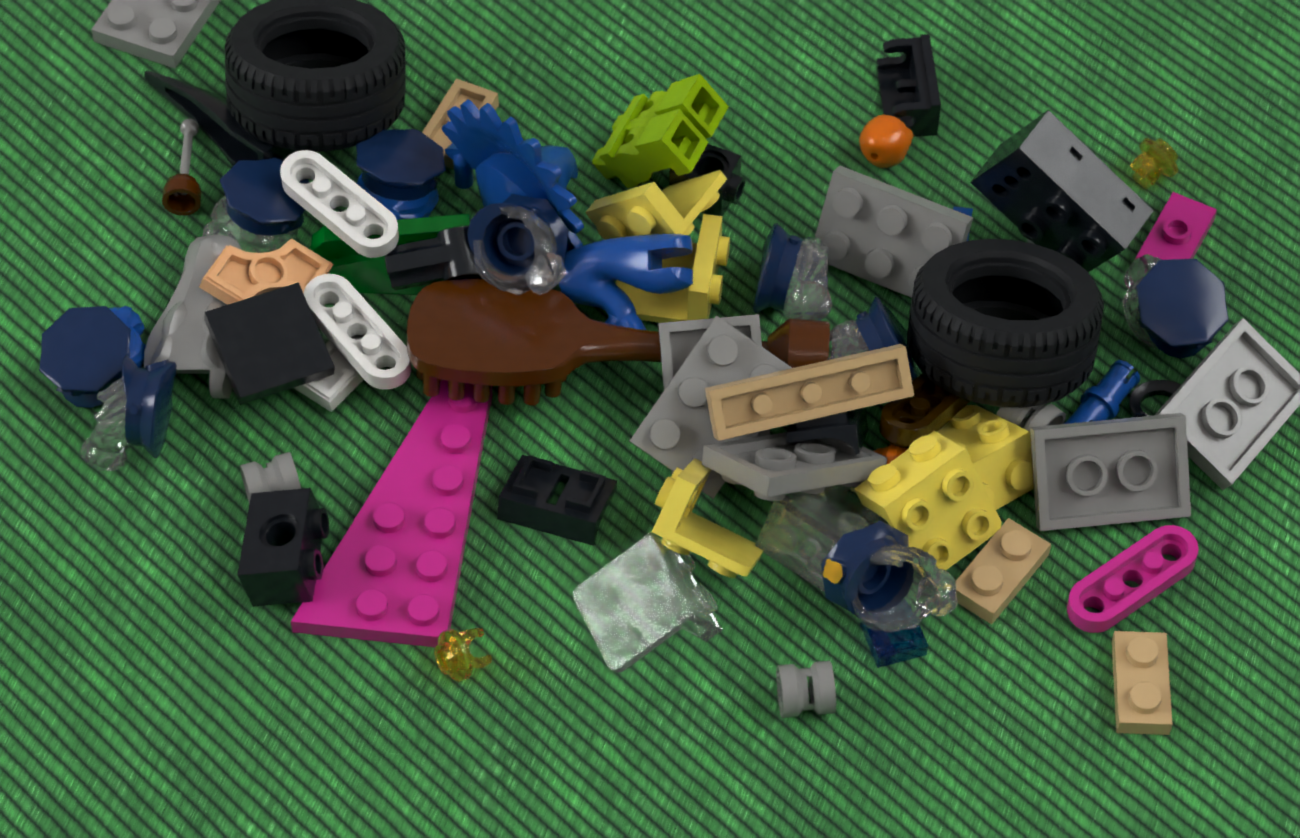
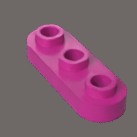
M1165 525L1155 529L1072 587L1067 603V614L1070 621L1077 628L1090 633H1100L1110 629L1183 579L1193 570L1199 551L1196 538L1192 533L1180 526ZM1163 555H1172L1177 560H1166ZM1134 581L1139 586L1129 587L1124 582ZM1094 607L1101 613H1092L1085 610V608Z

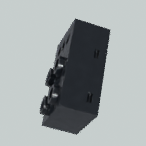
M1049 110L1001 143L970 182L1017 226L1019 232L1027 238L1028 243L1054 250L1074 260L1087 272L1124 251L1154 211Z

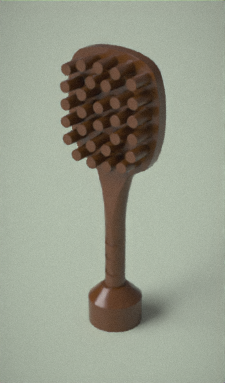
M455 279L435 282L424 287L418 293L408 317L406 343L409 360L413 367L416 368V377L423 380L424 394L429 397L439 395L442 379L448 380V397L455 401L464 398L467 383L473 384V399L479 403L489 400L491 386H498V401L501 404L510 405L515 400L516 388L524 386V403L527 405H537L540 402L542 384H545L544 393L546 396L551 398L558 397L561 394L562 382L567 380V376L574 369L585 363L605 361L661 362L659 332L623 327L589 319L562 292L534 284L488 279ZM789 318L767 337V341H762V347L792 368L826 361L829 358L830 322Z

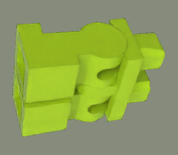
M701 74L671 83L667 92L655 91L650 95L649 99L644 93L634 96L625 113L617 117L612 126L613 133L605 146L598 149L592 159V163L606 179L610 180L618 177L628 189L638 186L640 182L648 181L653 172L672 168L678 176L691 173L709 143L707 138L713 136L729 106Z

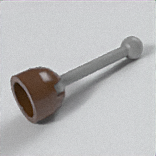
M185 119L180 124V131L184 135L180 173L170 177L163 188L162 204L167 211L176 215L193 214L200 208L202 192L200 185L193 176L189 175L193 136L199 130L198 123L193 119Z

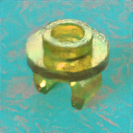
M1145 138L1139 144L1142 154L1135 158L1130 165V168L1136 172L1132 178L1146 190L1156 183L1162 173L1172 178L1179 172L1178 166L1175 163L1178 160L1177 153L1166 141L1160 138L1156 141Z
M473 628L461 632L449 629L440 633L438 645L434 649L436 663L443 674L449 675L457 682H461L470 678L472 669L486 667L493 661L491 655L473 657L469 650L471 641L484 635L483 629Z

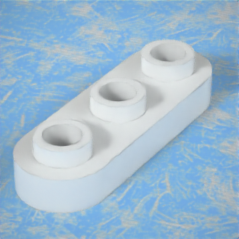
M310 150L294 152L283 161L280 174L282 186L286 194L357 253L365 257L378 258L394 250L399 240L398 223L394 214L321 154ZM303 179L313 180L308 184L300 183V181ZM339 206L347 208L342 212H337L333 210ZM373 234H377V235H380V236H381V237L376 238V239H369V238H367V237H369L370 235H373Z
M323 274L313 278L306 285L304 296L318 328L369 385L378 389H393L406 382L411 374V362L407 346L344 277L336 274ZM326 304H335L333 307H324ZM355 335H363L361 339L352 338ZM391 367V369L382 370L381 368Z

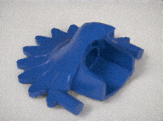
M467 99L460 105V108L453 106L449 109L447 114L451 122L449 121L443 125L442 130L453 143L445 149V152L453 160L455 185L460 189L470 188L474 182V169L484 207L490 204L503 203L511 194L547 199L569 229L566 252L583 246L576 233L584 228V224L569 209L577 203V199L566 190L570 178L578 177V168L573 153L567 147L541 146L536 138L523 140L516 120L513 117H509L502 123L495 109L489 103H486L479 110L471 100Z

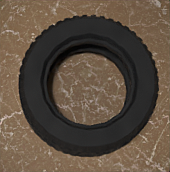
M358 0L268 1L254 7L241 16L226 37L225 81L229 111L248 133L261 141L277 147L317 152L354 147L356 144L370 139L379 132L389 129L403 111L406 88L405 40L401 31L385 13Z
M1007 239L966 241L939 251L917 272L908 322V350L921 372L929 380L955 396L997 407L1022 408L1044 405L1060 400L1074 392L1091 375L1100 337L1104 301L1098 286L1089 273L1074 260L1054 250L1032 243Z

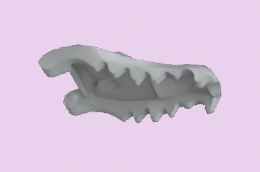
M213 234L198 237L190 243L178 286L148 337L144 351V368L146 365L169 359V361L175 362L177 365L176 374H210L209 390L211 397L229 399L232 385L204 321L206 311L227 304L202 290L199 286L203 277L227 245L239 249L241 247L232 237Z

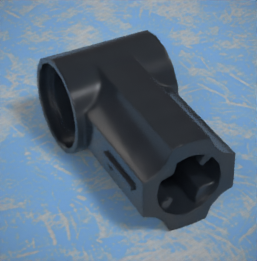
M469 226L445 229L437 233V238L396 245L394 250L385 256L387 274L392 288L396 291L439 281L486 278V267L479 262L469 247L467 236Z

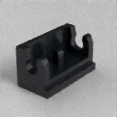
M920 34V38L886 41L883 43L884 53L902 52L904 54L899 57L879 58L876 61L883 115L894 116L902 120L913 132V137L938 135L941 101L930 34Z

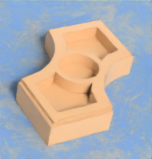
M290 239L279 249L265 253L246 252L227 245L203 277L199 288L227 305L298 282L304 294L306 285L317 276L329 274L333 263L294 239Z

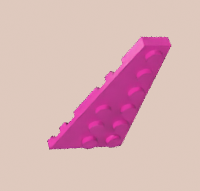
M441 380L439 395L431 397L324 567L322 578L316 580L313 601L302 602L292 618L291 628L293 633L447 649L492 401V386L490 388V398L487 402H476L473 399V384L467 383L464 398L455 401L448 397V380Z

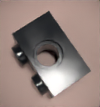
M311 488L251 493L237 576L253 607L313 601L316 580H320L323 575V559L320 550L322 539H326L329 535V518L326 509L319 507Z

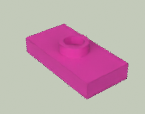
M1172 192L1138 252L1133 269L1148 274L1159 260L1193 259L1215 220L1217 209Z

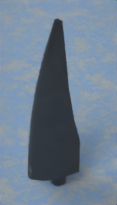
M145 71V79L189 119L195 120L199 128L215 143L232 166L239 160L277 158L284 161L289 155L297 152V150L281 148L266 143L248 133L231 115L226 98L184 81Z

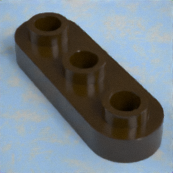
M922 373L912 382L913 397L891 401L883 407L879 431L892 445L909 448L916 439L929 435L933 431L937 432L971 401L955 396L938 387Z

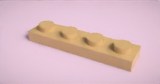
M902 344L705 388L713 435L718 441L914 396L906 346Z

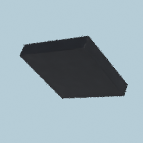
M299 282L206 311L204 314V321L240 405L334 375L335 366Z

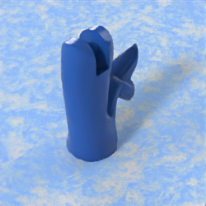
M684 234L635 235L605 239L577 247L566 252L565 265L558 271L560 289L574 304L597 307L606 311L608 318L605 323L647 330L637 315L634 304L629 296L614 281L619 280L641 290L656 294L674 293L688 288L693 284V270L685 267L662 268V259L691 254L693 251L692 239Z

